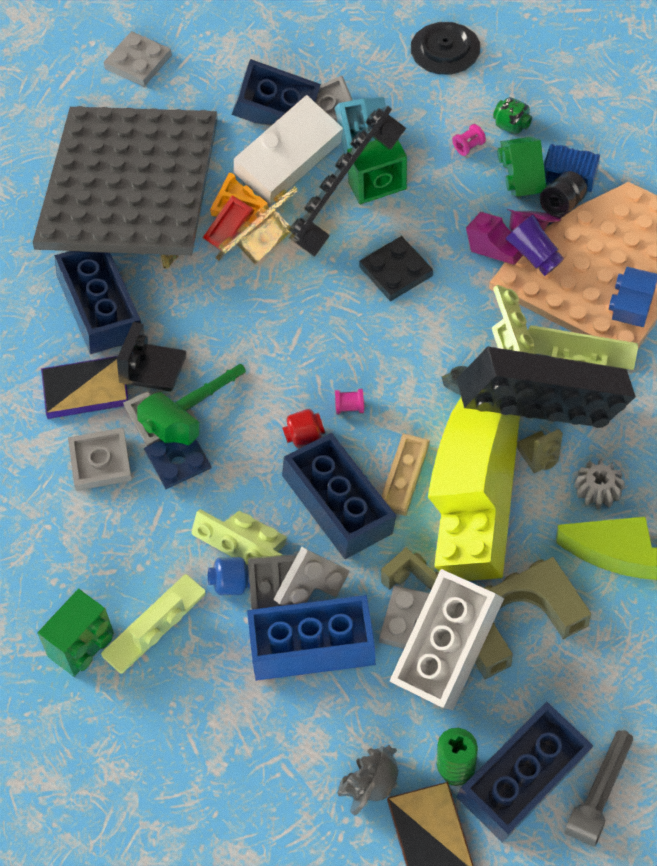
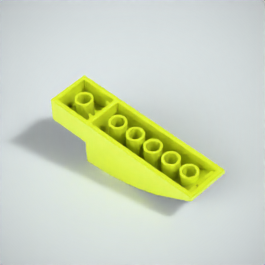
M462 398L459 399L452 410L438 448L428 498L441 513L435 558V568L439 572L442 569L467 581L503 578L520 416L464 408Z

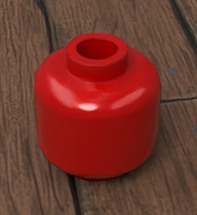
M305 409L289 415L286 419L287 426L282 427L287 443L293 442L297 449L322 438V435L326 434L319 412L314 413L311 409Z

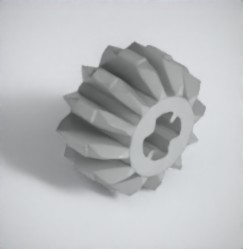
M602 459L598 461L597 465L589 460L586 468L581 467L578 470V477L575 479L574 484L575 488H577L578 498H585L586 506L592 502L596 503L597 510L601 507L602 503L610 508L613 500L618 501L621 498V491L624 490L625 485L624 480L621 479V470H614L613 462L607 466L603 465Z

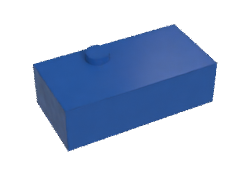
M367 595L247 610L255 681L376 665L375 645Z

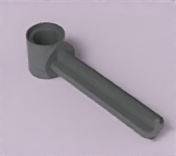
M618 730L615 733L585 804L574 807L565 829L566 835L591 846H596L606 821L602 811L633 742V736L629 732Z

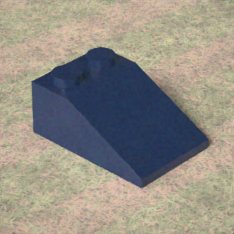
M250 59L244 72L232 115L253 123L273 125L306 95L316 102L321 84Z

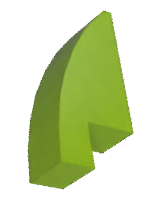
M646 516L560 524L557 526L556 543L581 560L620 575L657 580V547L652 548Z

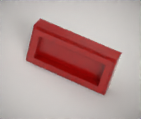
M232 195L202 238L223 253H226L255 210Z

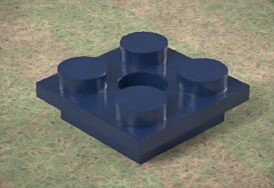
M160 440L144 448L165 490L212 468L197 440L193 441L190 445L175 442L165 443ZM175 457L185 458L180 464H173L171 462Z

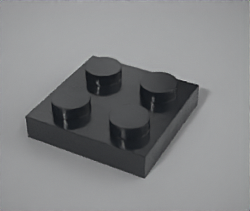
M403 236L398 237L359 261L361 270L390 302L433 276V269Z

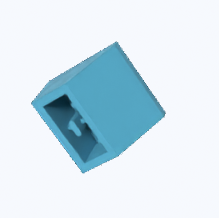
M384 97L357 99L342 102L335 106L337 122L343 127L341 141L344 154H346L347 149L353 147L350 143L355 135L362 130H366L368 127L365 122L370 114L378 108L386 107Z

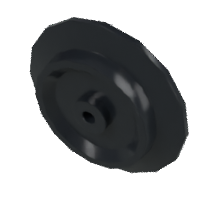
M437 22L427 25L416 32L411 41V55L416 64L426 71L436 74H455L465 71L476 62L480 55V41L475 33L464 25L454 22Z

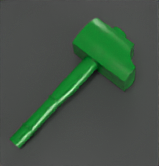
M238 364L176 402H173L162 392L154 393L138 405L137 421L143 425L147 432L154 433L165 443L175 442L190 445L199 436L200 422L186 411L202 402L209 395H213L215 391L231 381L234 382L236 378L246 372V369L242 364Z

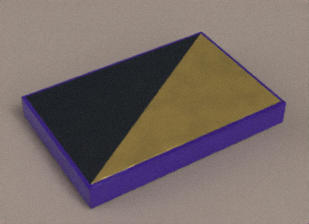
M118 356L41 368L47 419L123 407V402L129 399L127 384L119 383Z

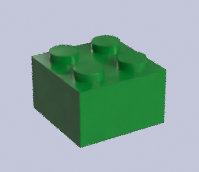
M377 140L369 142L349 169L348 183L359 205L407 189V155L399 140L391 150L387 149Z
M78 588L37 633L48 658L75 677L80 671H84L89 667L93 656L100 649L108 646L114 631L106 608Z

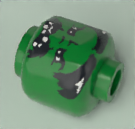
M512 97L506 98L504 101L500 100L493 113L496 126L515 135L523 129L527 130L532 122L530 107L526 103Z

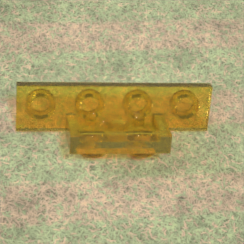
M296 186L288 192L283 189L274 197L273 200L276 203L270 208L267 204L255 214L257 219L253 223L248 220L237 230L239 233L237 237L232 239L229 236L218 246L221 251L215 258L220 261L233 248L238 246L256 264L291 233L288 231L291 226L277 210L298 191Z

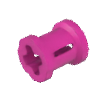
M472 124L469 126V130L463 134L453 136L452 142L457 152L462 156H466L475 146L485 144L486 136L480 126Z
M363 388L358 389L357 392H340L335 390L336 415L346 411L364 413Z

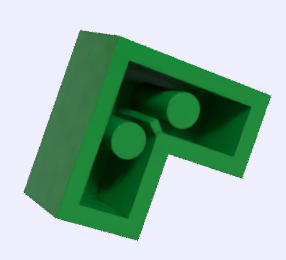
M524 137L500 141L501 148H498L497 153L499 163H503V167L508 168L509 175L505 177L507 191H511V194L516 197L541 193L546 188L541 140L533 137Z

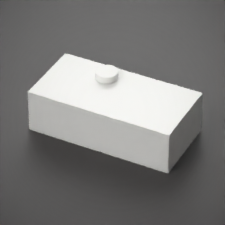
M306 95L234 158V174L270 206L341 143L343 127Z
M441 569L389 682L442 708L453 711L504 598Z

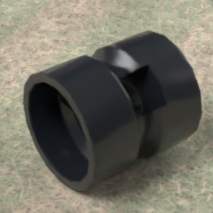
M572 171L563 172L541 191L540 204L544 211L552 217H563L585 198L587 185L579 174Z

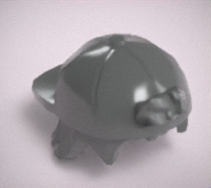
M390 745L387 747L381 746L378 749L369 748L367 752L370 756L356 759L359 770L349 773L340 781L337 792L338 796L353 797L354 800L350 812L354 816L363 809L367 801L384 800L389 796L392 789L396 788L399 771L396 759L393 756L397 752L396 748H392Z

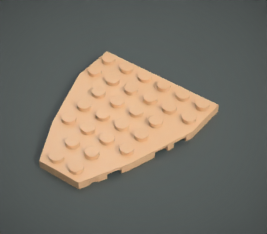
M627 182L579 205L561 217V221L547 226L544 232L559 249L557 252L564 257V260L550 273L544 276L539 268L536 269L523 255L515 265L505 262L489 282V289L494 291L493 288L496 285L512 289L518 295V303L521 306L574 333L637 343L639 348L657 321V284L644 327L612 320L613 311L608 309L612 294L618 295L619 290L615 289L619 273L624 274L626 267L657 274V195Z

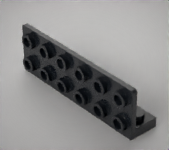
M389 106L382 109L378 108L370 114L365 122L368 125L366 130H362L355 135L350 143L353 146L351 151L341 155L335 164V167L338 168L336 172L327 175L319 186L322 189L319 196H313L304 207L307 213L303 218H297L288 231L292 233L289 239L313 257L317 255L330 235L312 221L373 137L387 149L391 150L405 131L406 127L389 115L392 110Z

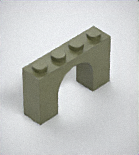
M554 557L545 561L543 559L538 560L529 569L521 573L514 572L508 575L503 582L495 586L488 585L484 587V589L504 598L500 609L509 603L519 601L529 602L540 607L547 614L562 639L589 626L591 612ZM494 622L475 661L484 679L511 667L513 653L497 630Z

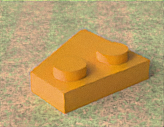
M229 172L210 208L211 216L217 217L233 195L255 210L245 225L259 229L268 211V203L260 196H256L247 185H241L236 180V176Z

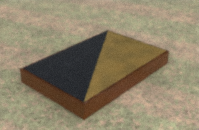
M448 782L387 798L406 866H474Z

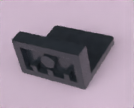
M133 322L117 357L119 383L171 392L186 359V351L148 344V336L144 335V324Z

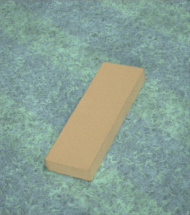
M402 434L381 495L396 514L407 515L430 445V440Z

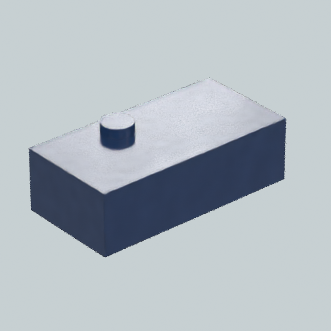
M68 251L54 255L56 276L90 355L122 346L132 323H141V319L111 253Z
M332 433L284 456L283 478L344 559L393 534L396 514Z
M546 702L461 787L456 798L503 843L587 756L593 745L557 710Z

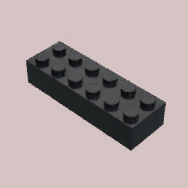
M487 346L456 379L462 402L466 409L544 419L551 422H566L573 425H587L595 428H603L608 425L610 420L636 398L627 369Z

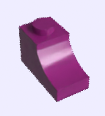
M480 211L466 227L471 252L513 265L523 256L520 251L505 240L511 231L503 223L501 217Z

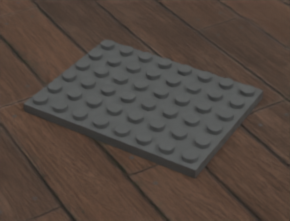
M70 106L33 238L34 250L192 256L218 121L217 111Z

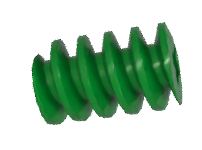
M450 728L439 737L436 765L438 772L449 785L459 786L464 785L475 774L478 746L474 736L466 729Z

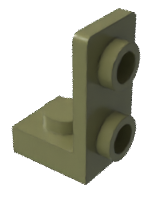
M560 429L544 435L541 430L517 442L518 451L533 473L542 469H551L559 461L563 435Z
M406 547L381 569V583L390 590L394 585L402 584L411 572L432 590L439 572H433L420 554L416 552L413 554Z

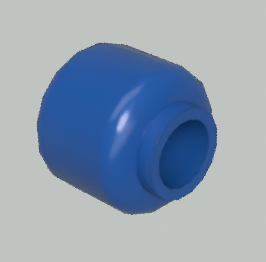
M241 557L217 558L213 567L208 568V585H213L218 595H242L246 588H250L248 564Z

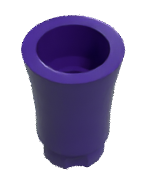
M534 214L523 221L505 238L536 269L539 268L544 276L564 260V257L557 252L559 249L544 232Z

